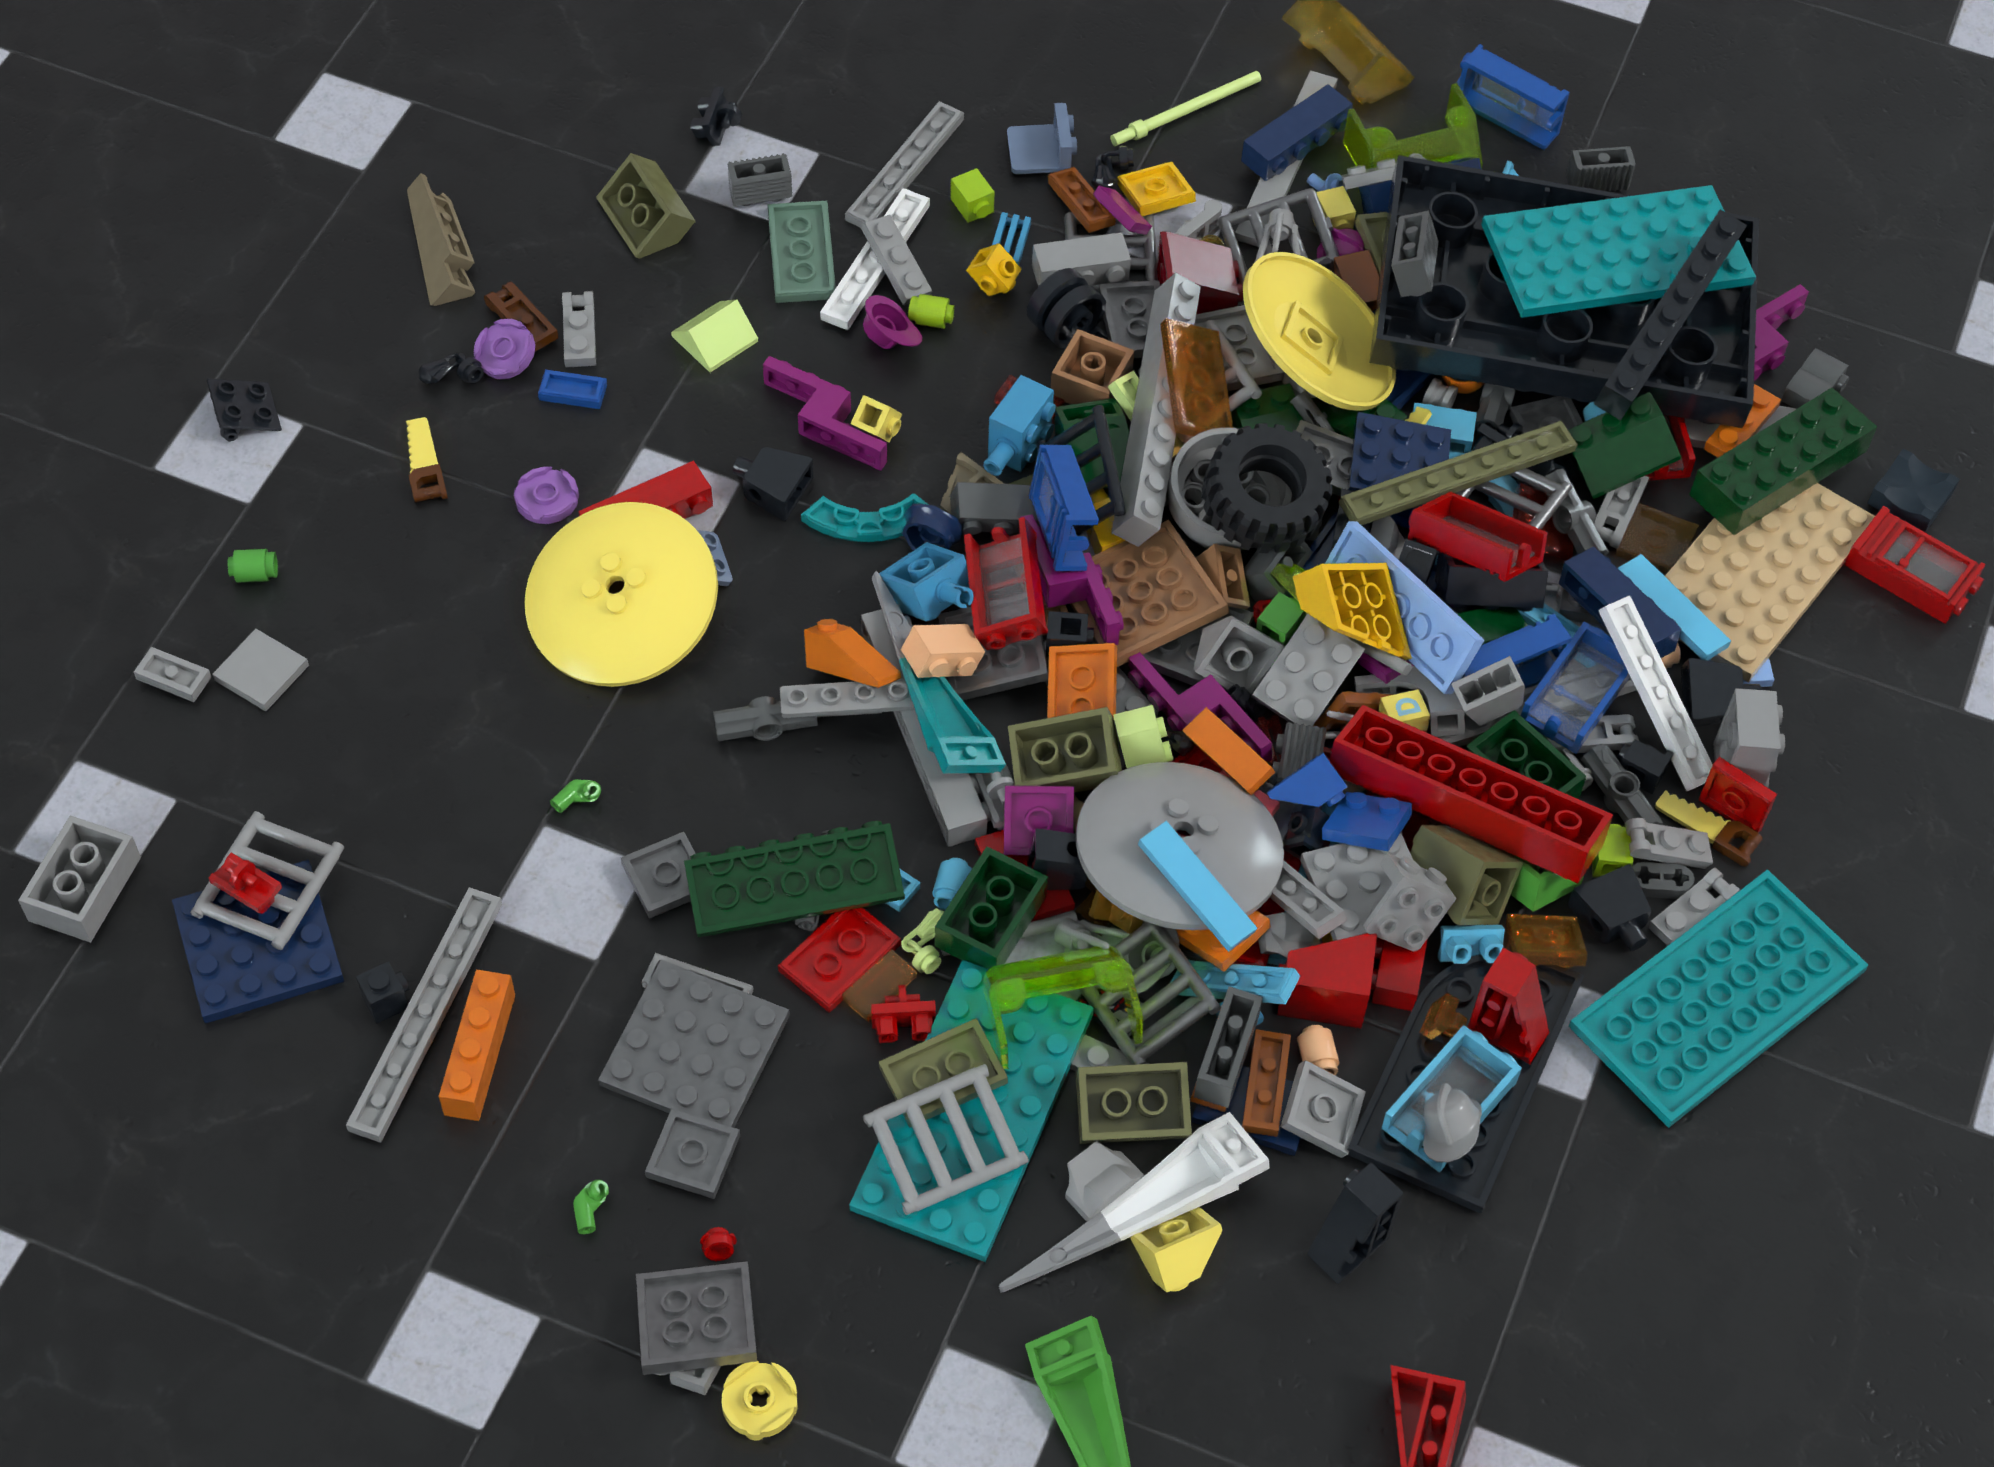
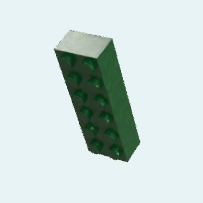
M1831 387L1697 471L1689 495L1727 530L1736 535L1867 452L1877 426Z

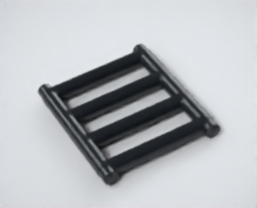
M1102 405L1094 406L1092 414L1049 441L1041 440L1036 443L1038 451L1040 445H1067L1095 427L1098 443L1077 455L1076 459L1081 469L1100 456L1102 458L1104 473L1085 483L1090 495L1106 486L1108 487L1111 502L1095 510L1099 519L1098 524L1113 515L1122 516L1126 513L1108 423ZM1073 525L1077 536L1096 526Z

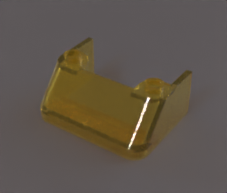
M1297 0L1282 17L1284 22L1301 34L1299 41L1310 51L1314 47L1318 49L1348 79L1350 84L1347 87L1351 90V95L1361 104H1364L1365 101L1372 104L1407 87L1415 78L1384 44L1350 10L1337 0Z

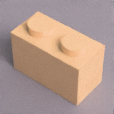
M968 624L914 625L900 649L917 678L972 676L985 653Z

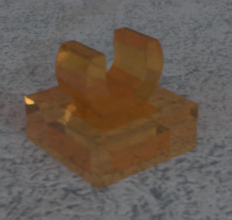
M1446 993L1433 1002L1420 1033L1431 1040L1441 1033L1452 1038L1457 1030L1459 1031L1463 1025L1466 1026L1468 1019L1464 1015L1455 1012L1459 999Z

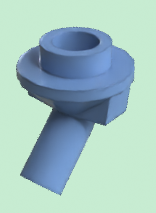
M1312 173L1306 181L1318 192L1343 186L1342 177L1337 173L1330 174L1326 181Z

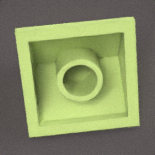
M737 299L719 301L671 332L672 337L709 372L717 369L758 342V337Z

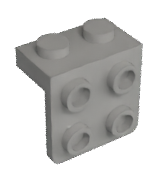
M1387 853L1380 865L1393 884L1365 921L1364 928L1368 934L1376 933L1378 938L1408 950L1417 951L1422 947L1457 898L1445 883L1447 878L1437 869L1430 867L1427 870L1420 867L1409 857L1403 856L1398 858Z

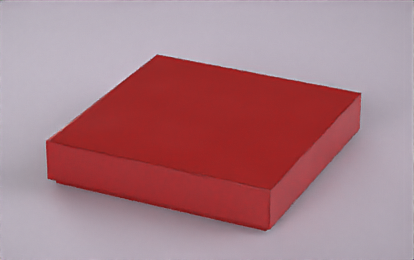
M1719 756L1712 765L1699 801L1726 819L1740 821L1759 833L1765 824L1777 794Z

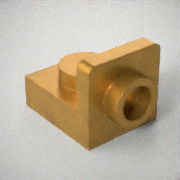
M1096 890L1089 916L1094 919L1110 921L1129 934L1142 926L1143 920L1124 912Z

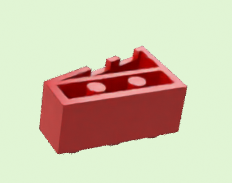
M1502 948L1482 981L1467 1028L1481 1033L1489 1043L1528 1064H1531L1549 1034L1536 965L1529 962L1522 954L1510 952Z
M1390 1365L1400 1466L1451 1467L1466 1403L1465 1381Z

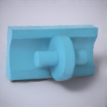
M1502 925L1441 926V944L1438 951V959L1440 962L1466 964L1471 959V956L1481 954L1488 963H1494L1503 948L1505 928Z

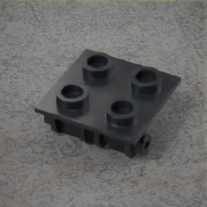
M207 378L214 412L219 428H221L220 434L227 441L236 440L241 429L282 430L268 382Z

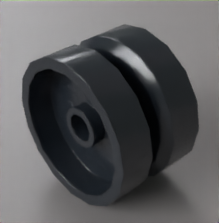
M1065 268L1050 275L1039 285L1027 306V317L1039 330L1045 331L1047 337L1057 347L1066 349L1077 329L1089 333L1099 324L1106 310V300L1093 286L1088 285L1085 278L1075 269Z

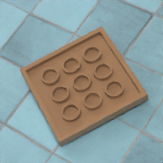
M1169 520L1161 523L1160 530L1139 547L1125 540L1092 556L1094 563L1099 564L1101 567L1105 588L1109 587L1112 592L1113 607L1115 611H1120L1123 618L1124 629L1120 631L1119 645H1116L1117 667L1129 662L1128 658L1139 652L1142 655L1229 613L1228 604ZM1086 600L1070 603L1075 613L1088 614V627L1094 628V643L1104 644Z

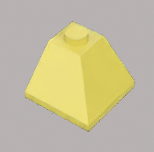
M1198 1207L1141 1233H1137L1131 1236L1130 1239L1152 1280L1167 1293L1170 1291H1180L1186 1288L1190 1282L1201 1277L1223 1230L1218 1221Z

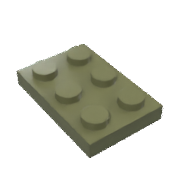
M977 1018L879 1061V1068L895 1100H899L983 1064H986L988 1067L989 1076L986 1078L991 1090L1008 1083V1077ZM973 1084L953 1092L959 1105L979 1097ZM940 1098L920 1106L925 1120L946 1112ZM903 1113L908 1126L912 1127L907 1113Z

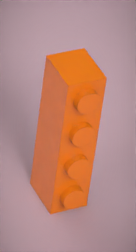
M476 969L439 1093L444 1116L474 1121L480 1120L515 998L511 975Z

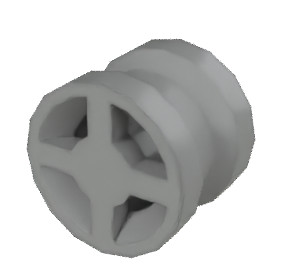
M1434 378L1425 393L1422 404L1452 408L1458 394V387L1453 385L1445 386L1440 379Z

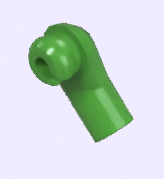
M573 780L550 800V804L557 812L562 813L573 802H593L597 800L601 794V786L596 781Z
M598 1179L588 1183L573 1201L579 1234H590L596 1230L593 1213L605 1201L609 1193V1187L603 1180Z

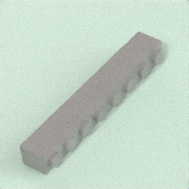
M882 609L862 614L861 633L863 638L901 672V679H905ZM904 616L912 629V623L909 616ZM893 711L947 846H954L987 835V822L991 821L990 813L986 802H980L978 797L980 791L975 775H969V773L943 774L935 753L928 750L916 711Z

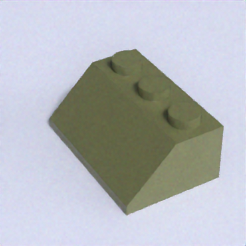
M630 153L596 196L634 256L639 259L679 243L696 222L656 161Z

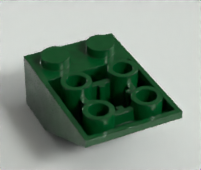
M1111 398L1056 407L1055 436L1092 414L1094 406L1102 405L1104 407L1118 476L1121 482L1129 430L1125 415L1117 400ZM1095 427L1067 444L1072 446L1075 457L1098 443ZM1101 456L1080 469L1085 483L1104 473Z

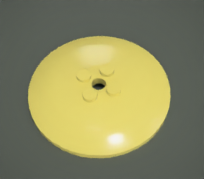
M1288 252L1266 254L1248 269L1243 282V299L1249 321L1265 350L1292 380L1320 400L1347 410L1364 411L1372 409L1390 395L1395 385L1396 369L1390 366L1369 363L1375 315L1363 299L1346 282L1321 264L1304 256Z
M624 502L593 509L561 528L544 546L530 572L525 592V615L530 634L545 658L555 668L575 680L607 687L626 686L649 680L679 663L692 651L705 633L712 619L718 594L715 562L710 549L699 532L687 520L666 508L648 503ZM614 582H624V587L619 593H609V588Z

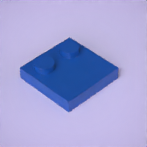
M1346 792V796L1341 799L1322 827L1323 840L1389 851L1412 815V803L1398 801L1395 798L1369 796L1361 792Z

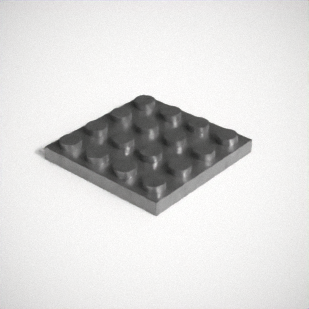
M661 959L598 1079L599 1085L667 1113H670L672 1108L735 1128L790 1016L789 1009Z

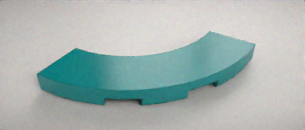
M913 493L901 502L880 508L877 512H859L856 508L837 504L822 496L801 514V521L823 534L843 540L857 542L884 541L903 536L902 533L906 524L904 514L914 503L929 504Z

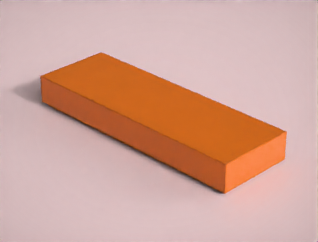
M1207 707L1182 730L1191 741L1250 795H1253L1275 773L1274 769Z

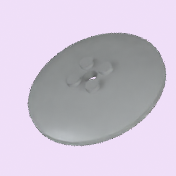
M1156 762L1142 764L1118 772V775L1110 776L1100 783L1086 799L1076 828V848L1080 863L1087 877L1105 898L1124 912L1138 919L1173 929H1209L1138 846L1141 838L1165 821L1175 831L1183 830L1191 835L1181 838L1247 916L1259 909L1269 899L1279 881L1283 867L1284 850L1281 834L1275 820L1254 794L1250 795L1236 781L1221 773L1185 763Z

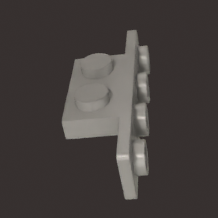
M905 679L896 680L879 688L859 682L780 687L781 715L783 718L830 717L915 710Z

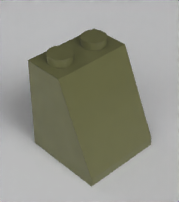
M1421 825L1419 831L1414 836L1413 847L1410 852L1412 859L1420 867L1427 870L1430 867L1435 868L1447 878L1445 883L1457 898L1447 913L1457 925H1498L1524 863L1504 850H1500L1450 826Z

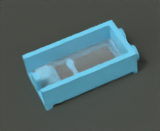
M1463 1025L1386 1112L1381 1129L1440 1173L1447 1162L1433 1161L1424 1152L1423 1141L1426 1126L1424 1105L1426 1101L1440 1091L1442 1083H1448L1452 1089L1462 1090L1471 1100H1475L1481 1105V1124L1507 1092L1515 1086L1522 1067L1517 1064L1511 1055L1500 1052L1489 1044L1481 1033L1472 1031Z

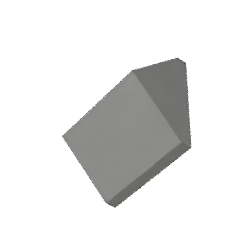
M1229 616L1203 628L1193 670L1205 678L1211 674L1226 689L1238 684L1240 687H1245L1252 694L1285 646L1233 616Z

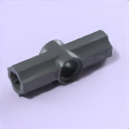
M1484 384L1479 402L1481 405L1476 415L1475 430H1478L1481 424L1484 423L1497 431L1498 427L1503 424L1507 411L1510 412L1516 393L1514 388Z
M1564 469L1555 470L1549 475L1544 476L1559 484L1562 481H1567L1572 485ZM1572 485V489L1552 515L1554 527L1561 534H1568L1578 554L1593 546L1604 556L1609 553L1594 526L1596 520L1594 507L1586 500L1581 501ZM1544 491L1548 498L1552 495Z
M769 696L758 697L745 707L713 711L718 741L754 736L757 740L769 741L779 737L783 731L818 726L817 716L783 718L781 715V701H777Z
M1599 744L1583 755L1581 762L1585 768L1591 770V776L1604 793V803L1610 811L1618 813L1624 823L1632 818H1643L1647 823L1663 825L1660 817L1639 790L1640 781L1638 777L1623 768L1608 745Z

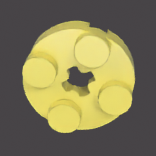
M759 1361L744 1363L735 1368L726 1378L722 1392V1411L724 1417L735 1431L746 1435L750 1440L757 1441L764 1437L778 1434L790 1424L797 1412L796 1384L790 1373L779 1364L771 1362L770 1365L759 1363ZM757 1391L760 1395L765 1393L769 1395L765 1406L751 1405L754 1392Z

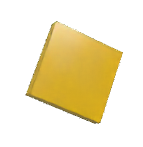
M1173 162L1117 176L1119 188L1141 216L1196 202V193Z

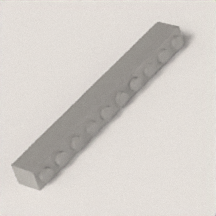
M1176 272L1154 291L1120 482L1126 513L1122 516H1114L1112 534L1137 547L1161 528L1201 286Z

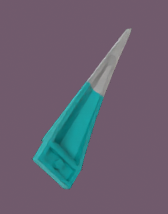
M875 571L872 581L928 750L935 753L943 774L1001 772L1006 763L994 736L963 702L946 678H917L900 650L911 631V627L893 599L882 577Z

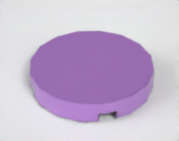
M500 319L493 322L495 325H492L489 329L486 327L480 332L475 341L473 354L481 362V368H483L487 376L495 379H510L519 375L529 366L534 357L536 344L533 334L522 322L514 319Z
M545 466L532 469L521 476L518 486L514 491L518 512L525 519L539 524H551L562 521L571 515L578 505L579 492L576 481L567 471L562 469L560 471L552 470V467Z

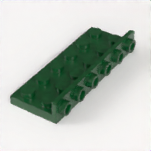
M871 821L863 824L862 828L848 831L847 827H838L829 830L827 835L814 837V834L806 833L795 836L793 838L794 841L780 843L779 840H767L761 842L759 847L745 849V846H734L727 848L723 854L712 856L710 852L693 854L690 856V860H684L697 937L904 900L905 894L891 824Z

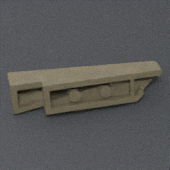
M420 173L408 187L407 194L429 303L432 306H437L474 295L475 290L465 270L468 271L475 262L452 201L444 193L436 196L430 189L427 177Z

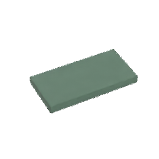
M811 201L767 204L775 303L828 300L836 289L828 202Z

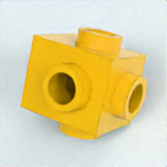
M997 243L980 249L966 271L976 281L981 290L988 296H992L1001 292L1003 294L1009 292L1015 286V279L1022 269L1002 245Z

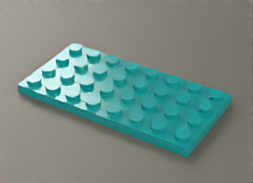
M1709 185L1483 216L1481 225L1521 318L1662 298L1720 209L1724 211L1713 186ZM1739 240L1705 292L1753 285L1756 275Z
M1767 869L1574 1017L1568 1027L1669 1128L1863 974L1868 964Z
M962 960L933 1022L931 1033H928L926 1040L977 1018L1008 1077L1007 1084L992 1090L1019 1152L1024 1151L1030 1161L1094 1014V1007ZM979 1097L959 1105L985 1165L1005 1158ZM946 1112L926 1120L951 1179L954 1180L972 1172ZM903 1114L889 1119L887 1122L918 1195L938 1187L913 1127L908 1126ZM878 1142L849 1204L850 1211L986 1262L1028 1163L918 1212L905 1215L902 1206L905 1200L882 1147Z

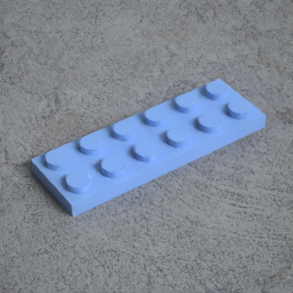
M1348 521L1325 564L1387 563L1412 657L1408 660L1443 694H1453L1454 689L1451 683L1462 679L1483 644L1484 639L1357 521Z

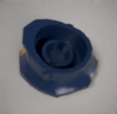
M914 503L905 512L906 524L902 534L905 536L912 551L926 542L949 550L951 545L960 541L962 535L961 524L956 517L934 505Z

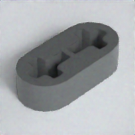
M1638 862L1632 866L1645 897L1678 899L1690 890L1694 884L1695 878L1692 871L1684 865ZM1638 875H1644V878L1646 881H1648V883L1643 884L1641 878H1638ZM1673 877L1679 878L1682 886H1676V882L1672 880Z

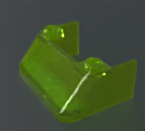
M1458 83L1451 85L1445 115L1446 124L1449 128L1396 140L1393 133L1385 127L1377 126L1365 129L1355 109H1348L1343 143L1355 166L1365 165V169L1375 168L1379 161L1395 159L1396 163L1398 155L1408 157L1412 153H1419L1426 160L1441 163L1464 157H1479L1481 169L1483 166L1476 115Z
M1110 945L1108 949L1096 946L996 965L985 973L983 978L984 994L999 1061L1003 1069H1009L1008 1044L1002 1022V1014L1019 1010L1027 998L1099 985L1107 992L1123 993L1135 1044L1142 1043L1143 1014L1132 970L1118 949Z

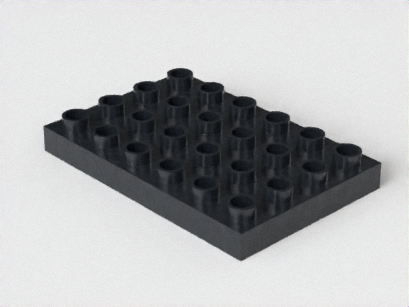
M1398 155L1390 187L1369 363L1390 366L1397 370L1408 369L1442 375L1460 381L1470 380L1510 387L1522 392L1533 391L1573 398L1585 403L1595 402L1604 385L1661 298L1521 318L1481 223L1483 216L1620 198L1630 195ZM1429 210L1438 238L1432 291L1426 292L1421 296L1410 295L1401 297L1391 266L1398 220L1400 216ZM1727 213L1747 225L1738 240L1756 275L1753 285L1704 292L1636 398L1650 392L1664 415L1698 420L1705 424H1720L1743 428L1753 406L1759 218Z

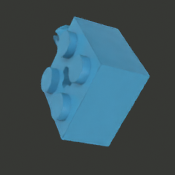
M1020 375L989 417L988 458L984 461L983 465L988 473L999 476L1005 466L1021 472L1028 462L1032 463L1038 454L1036 443L1041 440L1048 441L1055 428V425L1052 424V417L1056 409V405L1053 404V389Z
M928 542L879 573L896 604H899L902 613L923 621L937 618L941 611L952 604L960 608H967L966 604L970 606L973 602L974 595L973 591L969 588L967 562L964 555Z

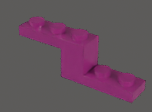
M1801 284L1756 310L1754 381L1761 373L1768 369L1773 370L1779 367L1785 359L1784 354L1789 342L1776 329L1781 323L1790 318H1797L1804 311V304L1809 291Z
M768 356L763 363L764 384L806 403L798 413L799 434L881 471L887 463V443L875 435H868L855 429L848 423H843L851 412V392L840 385H834L820 379L813 373H807L793 367L786 361H780Z
M1033 514L1021 516L1020 518L1025 517L1037 533L1036 545L1042 595L1047 607L1051 608L1086 600L1104 644L1115 643V645H1119V633L1124 629L1123 618L1120 611H1115L1113 607V596L1110 588H1105L1103 584V574L1100 565L1095 564L1090 552L1083 553L1087 563L1086 571H1054L1053 563L1055 558H1051V552H1049L1045 545L1046 541L1041 526H1037Z
M1140 652L1128 658L1130 668L1128 673L1129 679L1138 689L1142 688L1145 691L1149 702L1158 712L1162 711L1167 716L1168 724L1173 731H1182L1207 707L1267 763L1272 760V742L1211 674L1178 695Z

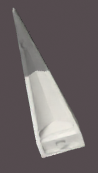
M1228 1112L1199 1127L1157 1166L1095 1217L1001 1282L999 1285L1000 1293L1011 1290L1137 1233H1141L1239 1190V1184L1270 1168L1269 1159L1234 1116Z

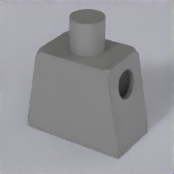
M1510 656L1451 683L1465 714L1478 725H1483L1520 708L1524 702L1525 685Z

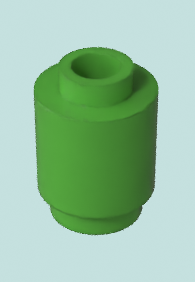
M267 549L234 550L233 557H228L229 576H234L237 583L269 581L270 578H277L278 560L276 552H268Z

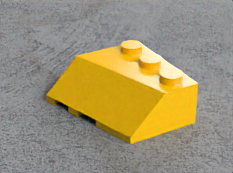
M1387 563L1320 564L1293 576L1296 596L1303 611L1333 631L1405 660L1412 658Z

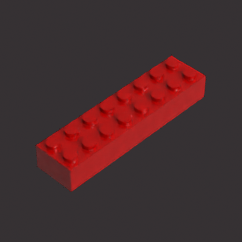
M1365 705L1359 708L1333 742L1329 761L1342 779L1385 798H1395L1398 801L1412 803V810L1575 883L1580 882L1604 845L1613 814Z

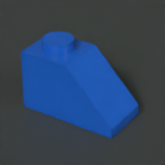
M1322 752L1269 789L1267 794L1270 799L1316 807L1326 803L1328 807H1331L1346 796L1343 790L1347 788V784L1324 752Z

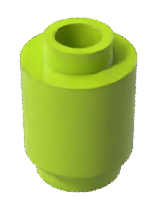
M920 294L919 297L912 296L908 319L915 321L917 325L945 329L947 323L952 324L955 306L950 305L949 298Z

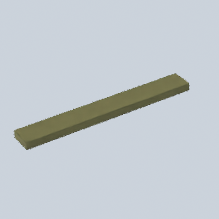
M1561 420L1340 497L1339 504L1349 521H1357L1362 526L1428 503L1450 491L1456 493L1574 452L1577 443Z

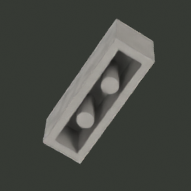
M1122 232L1033 245L1032 268L1038 287L1050 275L1065 268L1075 269L1085 278L1088 285L1129 280L1131 258Z

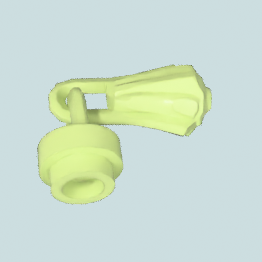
M937 908L929 911L923 921L901 941L902 949L915 955L912 965L920 973L931 974L941 964L939 952L932 945L922 948L925 943L935 938V925L944 913V911ZM916 935L921 938L918 942L912 940Z

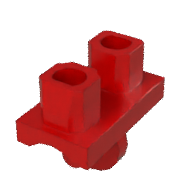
M232 852L227 856L221 868L208 877L212 885L259 914H263L275 902L276 894L282 889L281 882L256 868L255 864L251 861L243 860Z
M898 985V995L885 996V1003L871 1004L872 1029L876 1028L880 1043L897 1041V1027L910 1026L912 1040L925 1041L928 1033H931L932 1025L936 1018L935 1000L920 1001V994L906 995V985Z

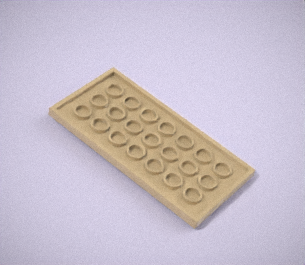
M1816 483L1736 535H1733L1718 520L1713 518L1665 575L1682 594L1731 640L1727 649L1710 660L1741 667L1743 680L1749 683L1842 567L1852 545L1875 516Z

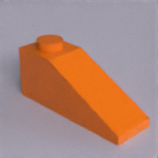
M823 619L818 621L817 625L804 630L807 668L877 688L901 679V672L853 628L837 624V620Z

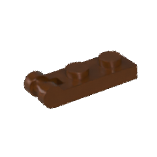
M512 281L502 285L500 291L496 293L492 291L484 296V301L492 312L495 311L501 319H514L522 322L533 334L536 344L535 351L558 339L557 329Z

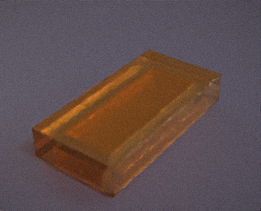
M890 950L842 994V1000L868 1022L872 1016L871 1004L885 1003V996L897 995L898 985L905 984L907 986L917 977V971L893 950Z

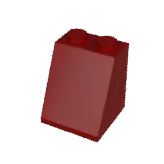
M1366 933L1288 951L1286 964L1279 963L1278 967L1295 968L1300 978L1286 1005L1279 1004L1277 1015L1361 1029L1370 997L1377 934Z

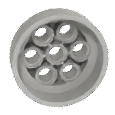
M1236 428L1210 429L1192 437L1177 453L1169 474L1166 492L1169 511L1186 536L1206 549L1213 544L1246 550L1240 548L1241 543L1235 540L1231 543L1225 539V532L1222 529L1217 531L1211 524L1213 516H1207L1203 507L1205 503L1202 498L1204 481L1200 477L1205 476L1218 445H1222L1224 438L1230 433L1236 434L1238 431ZM1251 471L1239 476L1244 490L1256 501L1270 506L1290 504L1292 492L1288 485L1278 476L1265 471ZM1186 500H1192L1197 505H1191Z

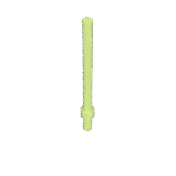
M1254 71L1144 121L1139 119L1128 125V128L1111 135V142L1114 146H1117L1131 139L1138 140L1148 135L1149 131L1260 82L1261 75L1258 71Z

